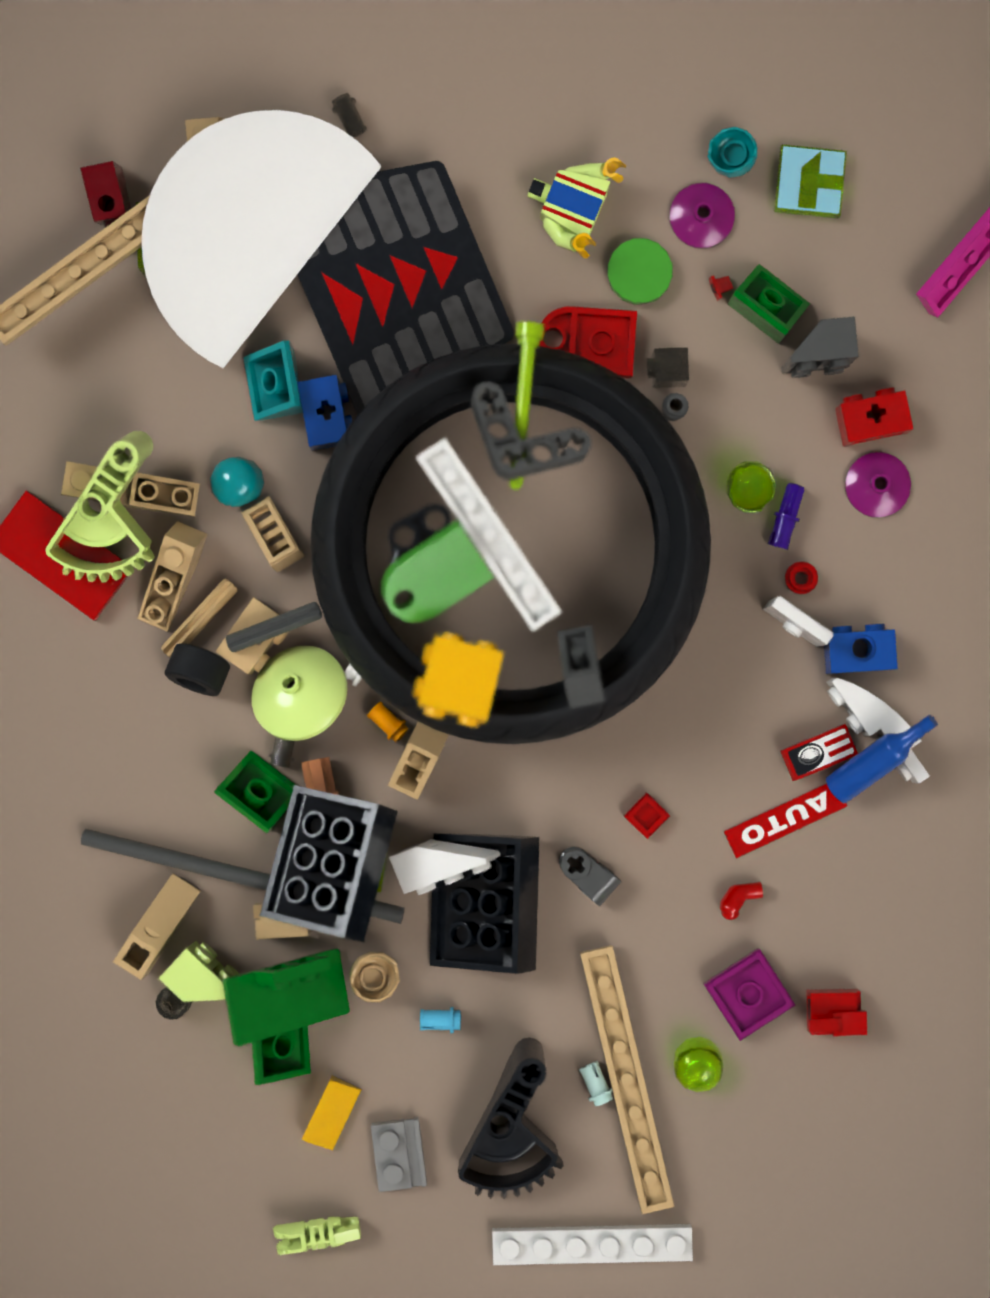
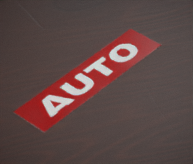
M826 783L724 831V834L735 857L738 858L847 807V804L840 802L831 793Z

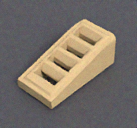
M270 496L241 512L270 566L276 572L282 571L305 556ZM268 511L271 512V516L257 524L255 523V519ZM277 523V527L262 535L261 531ZM281 535H284L285 538H283L282 540L278 541L272 546L268 545L269 542L273 541Z

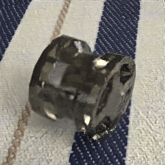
M166 986L157 995L156 1009L166 1019H178L190 1009L193 1001L183 1002Z

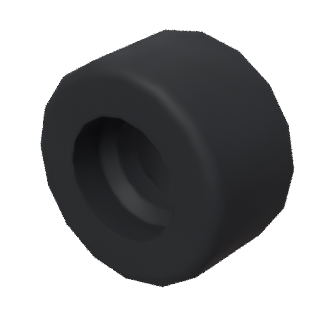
M181 643L176 644L164 674L169 680L183 688L203 695L218 696L230 670V664L221 656L211 651Z

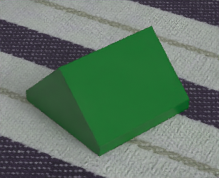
M758 264L734 292L728 305L779 344L810 303L766 268Z
M250 751L216 788L214 793L265 833H269L287 812L295 784L253 751Z
M308 1026L252 1043L255 1085H263L311 1074Z

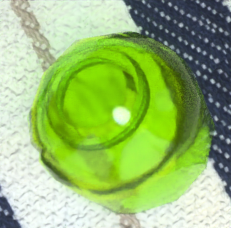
M759 461L741 462L731 470L727 477L726 493L731 504L744 513H758L774 498L776 479L771 469Z
M701 1037L690 1038L677 1047L674 1053V1072L676 1079L685 1089L696 1093L712 1090L720 1082L723 1075V1058L720 1050L711 1040Z

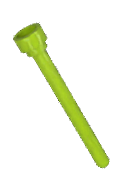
M536 322L516 323L515 337L519 339L518 345L521 346L514 424L520 441L527 439L535 347H538L539 341L543 340L544 325ZM525 451L523 452L521 459L525 458ZM517 460L511 461L510 468H514ZM523 477L509 480L510 487L514 490L520 489L523 485Z

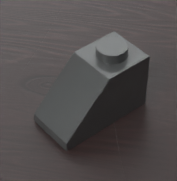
M592 625L557 631L563 677L570 708L605 702Z

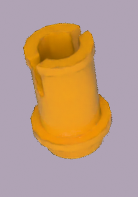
M381 701L367 714V717L388 735L386 739L389 741L392 739L397 743L409 730L405 725L407 721H401Z

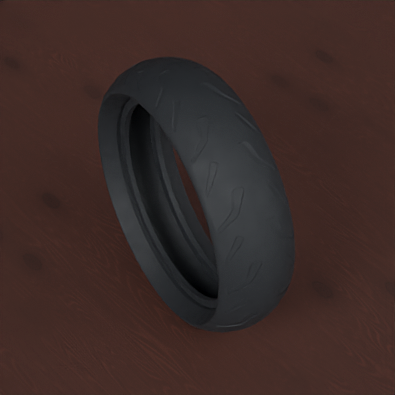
M483 345L455 351L451 354L432 359L410 370L383 389L356 416L337 443L324 470L312 516L310 549L317 597L326 623L338 647L351 666L375 692L412 719L435 730L459 738L484 743L525 744L566 737L589 729L613 717L635 702L655 684L672 664L685 644L697 619L705 595L710 568L711 535L704 490L695 464L682 439L669 420L650 399L645 397L631 383L611 370L584 357L543 346L535 347L530 404L551 408L572 416L593 428L608 440L624 457L635 473L644 491L653 522L655 542L654 565L645 600L625 635L598 661L605 702L570 708L563 680L533 689H495L487 723H479L478 728L457 723L458 717L446 714L444 719L426 716L423 714L424 709L418 708L419 698L413 697L417 678L425 677L428 665L422 664V660L409 650L395 634L385 619L371 586L366 554L367 527L376 493L387 471L401 452L422 432L455 413L470 409V401L474 389L479 384L491 382L498 385L504 393L506 402L516 403L521 356L520 345ZM483 394L480 401L492 404L494 398L488 399L486 394Z

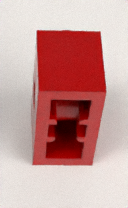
M891 387L875 391V397L863 399L862 394H856L843 398V403L835 408L843 447L903 435L912 431L914 428L906 391L895 392V388ZM871 410L873 413L880 414V418L876 421L874 418H867V413Z

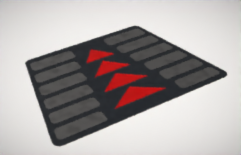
M440 161L378 171L297 274L343 382L346 383L347 391L357 414L383 389L410 370L432 359L451 354L455 351L483 345L506 344L514 335L510 320L448 172Z

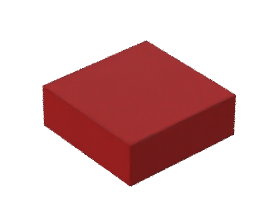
M647 792L623 815L646 839L670 817Z

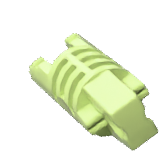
M332 1216L328 1217V1219L319 1218L309 1220L308 1222L299 1221L279 1224L273 1228L274 1236L277 1239H282L276 1246L278 1255L305 1252L308 1249H325L328 1246H331V1248L337 1247L346 1242L358 1240L361 1237L358 1217L341 1218Z

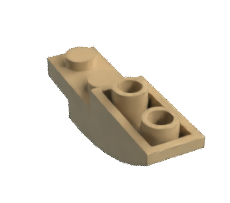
M66 461L61 495L79 498L98 467ZM136 473L122 494L120 501L124 507L194 517L200 484ZM94 497L89 498V500H93L94 502L100 503V501Z

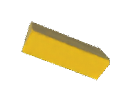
M332 1075L301 1140L333 1150L362 1089Z

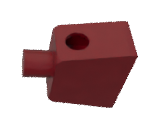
M110 161L80 168L95 223L105 225L106 228L131 209L123 168L120 165ZM114 200V208L107 212V203Z

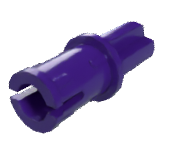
M794 483L787 484L779 512H774L776 519L768 541L769 545L788 550L795 524L800 521L796 517L804 494L803 486Z

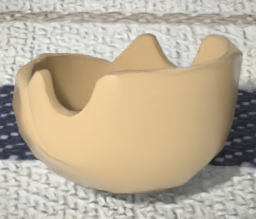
M370 951L359 956L352 964L349 974L354 994L366 1002H382L391 997L400 982L397 962L383 952Z

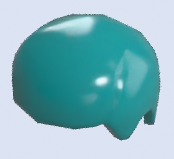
M738 127L722 129L710 140L707 157L711 166L718 174L728 178L741 177L754 166L757 159L758 146L755 138L747 130Z
M231 457L215 466L210 477L212 493L220 503L226 506L240 507L258 499L264 485L262 470L254 461L243 457Z

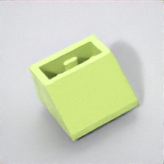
M195 941L179 955L159 977V980L183 1002L226 1000L223 979L239 975V973L232 966L227 964L224 967L215 958L218 955L208 944L202 942L200 945Z

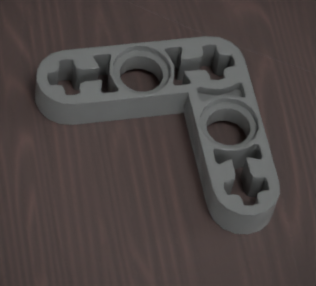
M483 382L474 389L470 401L471 408L493 470L500 478L506 480L517 479L576 464L586 458L591 448V438L584 430L569 428L520 441L501 388L494 383ZM483 394H486L488 399L494 398L491 406L492 415L488 416L490 411L488 403L480 401ZM497 423L501 424L506 428L508 434L503 438H496L489 432V426ZM570 440H573L577 445L581 444L578 452H576L574 447L566 448ZM539 446L545 447L550 451L551 458L547 461H540L533 455V449ZM564 448L559 456V449ZM525 451V458L521 459L523 452ZM505 456H508L511 461L517 460L514 468H510L508 463L502 464Z

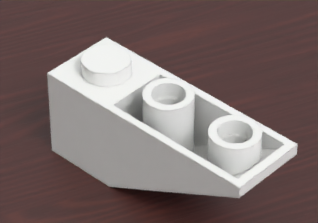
M430 839L390 856L389 859L403 893L406 894L416 890L418 895L437 888L435 883L444 880L445 885L464 878L463 872L472 870L473 875L490 869L492 867L490 861L501 856L498 850Z

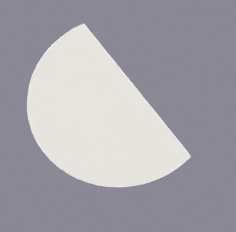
M261 110L242 113L210 125L193 136L174 154L160 173L146 206L142 228V256L146 278L152 296L170 327L195 352L208 361L224 368L382 166L362 144L345 131L316 117L291 111Z

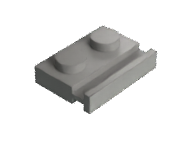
M419 1117L371 1123L379 1192L408 1189L414 1186H427Z

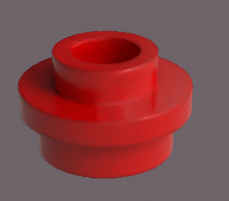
M796 562L786 570V586L795 594H807L816 587L818 573L810 563ZM798 572L806 575L807 579L804 584L796 582L795 576Z

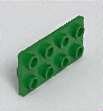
M337 948L223 979L234 1046L250 1044L350 1012L340 951Z

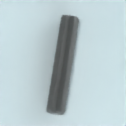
M317 602L306 604L227 635L226 642L231 652L240 651L322 618V612Z

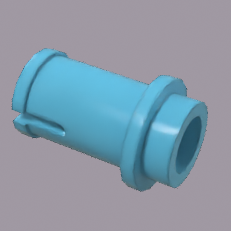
M450 1007V1010L421 1009L420 1031L450 1030V1033H454V1030H461V1010H454V1007Z

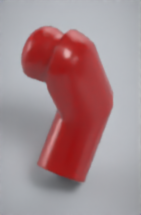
M761 882L731 886L720 901L722 916L727 920H734L739 916V910L746 900L763 898Z

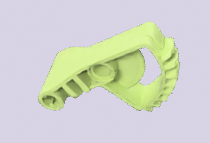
M133 431L110 447L87 487L46 547V554L64 566L62 570L63 575H68L72 570H75V580H80L86 573L88 582L95 581L97 574L101 582H107L110 575L116 581L122 577V572L126 576H131L134 573V568L141 570L145 567L144 560L151 562L155 558L150 549L152 540L120 501L122 494L146 458L153 451V442L147 433ZM90 497L100 501L102 505L101 512H96L90 507ZM64 534L72 540L90 547L110 546L128 535L139 548V552L129 558L113 563H94L69 554L60 548L58 544Z

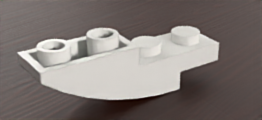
M831 678L827 681L831 688L827 691L828 695L837 707L843 705L850 715L846 720L856 734L862 733L863 736H871L877 732L879 736L876 737V740H878L887 733H902L911 728L896 711L869 691L839 678ZM921 739L917 740L911 748L920 743ZM910 748L908 758L896 770L905 781L910 779L912 783L919 784L930 777V775Z

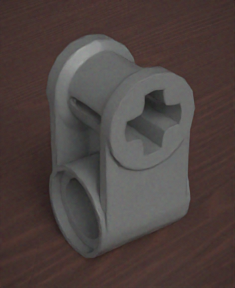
M568 847L562 851L559 857V865L565 876L575 883L598 906H601L622 882L603 864L598 863L579 847ZM581 856L579 861L582 867L579 870L576 867L569 870L568 858L576 859Z

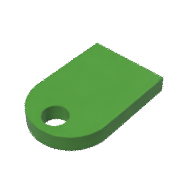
M457 520L394 561L385 572L381 589L385 603L396 617L408 622H423L434 618L494 579V577ZM402 590L411 592L410 599L403 604L394 602L398 592Z

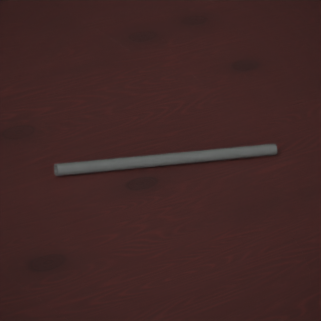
M85 829L81 837V845L262 890L267 889L270 874L89 829ZM375 900L371 917L401 924L405 908Z

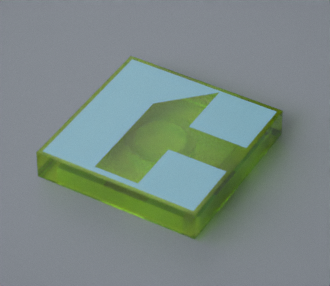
M781 145L774 212L839 218L841 216L847 151Z

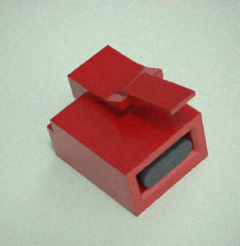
M806 989L807 1031L811 1035H833V1037L867 1035V1011L861 1010L860 990Z

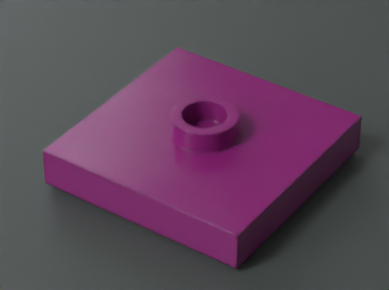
M759 948L703 983L740 1041L796 1006Z

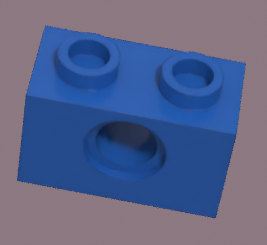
M885 624L865 625V631L852 632V626L832 627L834 636L827 645H824L826 674L898 669L895 629L885 630ZM857 639L863 640L867 645V653L862 658L857 657L852 650L853 643Z

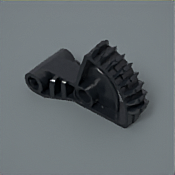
M524 1038L515 1045L495 1092L459 1159V1178L475 1186V1194L477 1196L485 1189L488 1190V1197L490 1199L493 1198L494 1191H500L503 1199L507 1197L508 1190H513L514 1195L518 1197L520 1195V1188L524 1186L526 1191L531 1193L533 1191V1182L542 1187L544 1185L543 1175L553 1179L555 1176L553 1167L562 1169L564 1166L563 1160L558 1156L556 1144L523 1115L537 1087L544 1082L547 1075L543 1047L534 1038ZM500 1115L508 1118V1121L503 1125H495L491 1122L494 1117ZM535 1144L547 1153L530 1168L509 1175H488L467 1167L473 1155L490 1162H509L524 1156Z

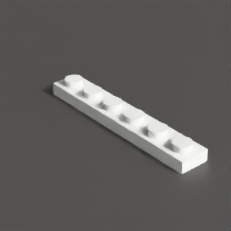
M446 438L418 455L416 459L532 632L560 614L561 610Z
M691 1224L492 1228L493 1265L693 1261Z

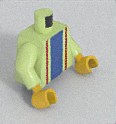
M614 157L607 160L606 163H588L568 167L565 171L558 170L552 185L534 178L527 197L544 203L540 219L543 221V228L557 246L577 251L584 259L590 256L584 250V247L589 244L597 245L590 234L609 190L610 181L607 179L611 178L617 183L622 182L624 179L620 174L615 173L619 167H626V164Z

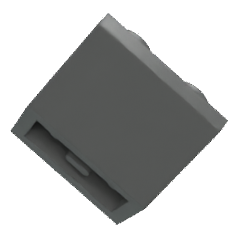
M855 316L822 319L782 366V374L791 373L792 378H803L811 376V371L824 370V375L844 373V368L850 367L859 357Z

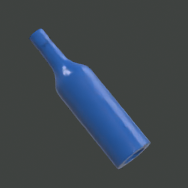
M928 715L905 732L887 733L826 777V783L831 793L840 802L848 803L904 763L908 758L912 745L938 726L936 719L932 715Z

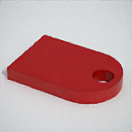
M574 306L555 309L541 322L544 325L543 337L548 331L554 330L561 334L563 341L558 347L552 348L547 346L543 339L539 341V346L563 350L584 357L611 370L622 378H632L637 311Z

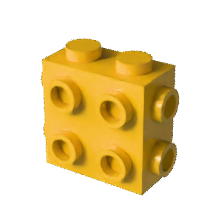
M444 632L443 637L435 635L433 644L426 643L422 658V664L428 665L425 677L417 678L413 697L419 698L418 708L424 709L423 714L432 718L444 719L445 714L458 717L457 723L469 727L478 728L479 723L486 724L504 652L497 651V645L485 641H478L477 645L463 642L464 637L453 633Z

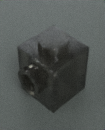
M688 347L654 349L652 358H647V378L653 379V388L686 387L689 382Z

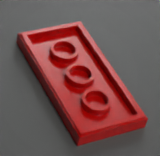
M26 490L0 525V553L93 621H96L128 576L122 572V577L119 580L115 581L110 575L107 582H101L97 574L95 581L88 582L86 573L80 580H75V570H72L68 575H63L62 570L64 566L50 558L46 554L45 549L65 520V517ZM65 534L58 544L60 548L69 554L88 562L113 563L123 560L106 547L82 545Z

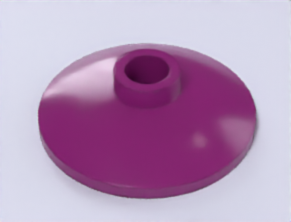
M696 183L685 187L674 198L669 214L670 224L675 235L686 245L694 248H710L721 243L731 232L735 220V210L731 199L721 188L708 183ZM699 208H706L709 211V216L702 218L698 215L697 210Z
M873 452L860 457L851 465L845 479V491L849 502L860 513L874 518L887 517L899 511L908 500L911 491V479L907 468L898 458L888 453ZM876 478H883L885 480L886 486L884 489H878L875 486Z

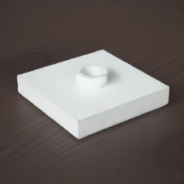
M781 596L770 599L763 608L764 611L783 623L782 627L787 632L797 638L803 637L816 647L827 645L834 636L833 632Z

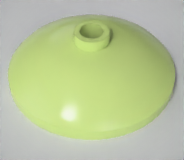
M304 645L281 651L268 661L254 682L252 708L256 719L266 731L283 740L300 741L322 733L332 725L344 707L347 697L345 672L334 656L319 647ZM295 681L291 688H287L290 682Z

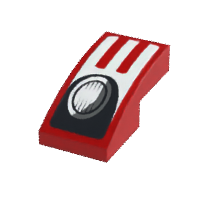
M846 724L839 725L817 736L780 750L792 781L819 772L858 754Z

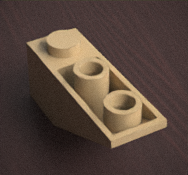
M177 521L164 535L138 615L139 620L167 632L169 631L198 564L207 533Z
M172 873L131 932L113 963L140 980L145 978L201 890Z

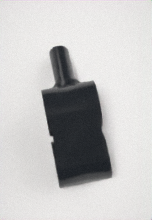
M440 504L427 505L391 526L388 532V539L391 544L390 552L393 553L388 568L398 558L451 525L449 511ZM439 512L443 514L445 524L442 528L432 530L426 526V518L430 513ZM408 528L414 533L413 542L405 547L398 545L395 542L396 533L400 529Z

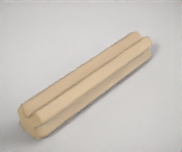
M223 579L161 646V650L170 658L176 644H190L237 593V587L230 580Z

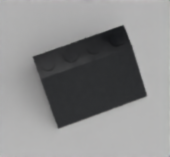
M294 785L260 916L364 942L398 811L380 804Z
M452 833L433 834V840L498 850L501 856L490 861L492 867L483 872L473 875L472 870L463 872L464 878L451 884L445 885L444 880L435 883L437 888L432 890L430 966L511 974L536 970L540 837Z

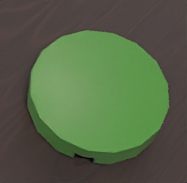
M633 238L622 243L612 253L607 266L609 284L612 291L621 300L633 305H642L658 300L667 291L672 279V262L668 252L659 243L647 238Z

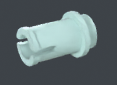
M598 1061L579 1069L591 1096L588 1098L589 1102L593 1101L595 1107L613 1100L611 1094L613 1090L608 1087Z

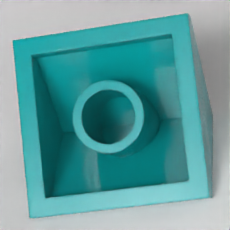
M289 340L281 341L243 357L254 421L303 413L297 383L299 382L295 353Z

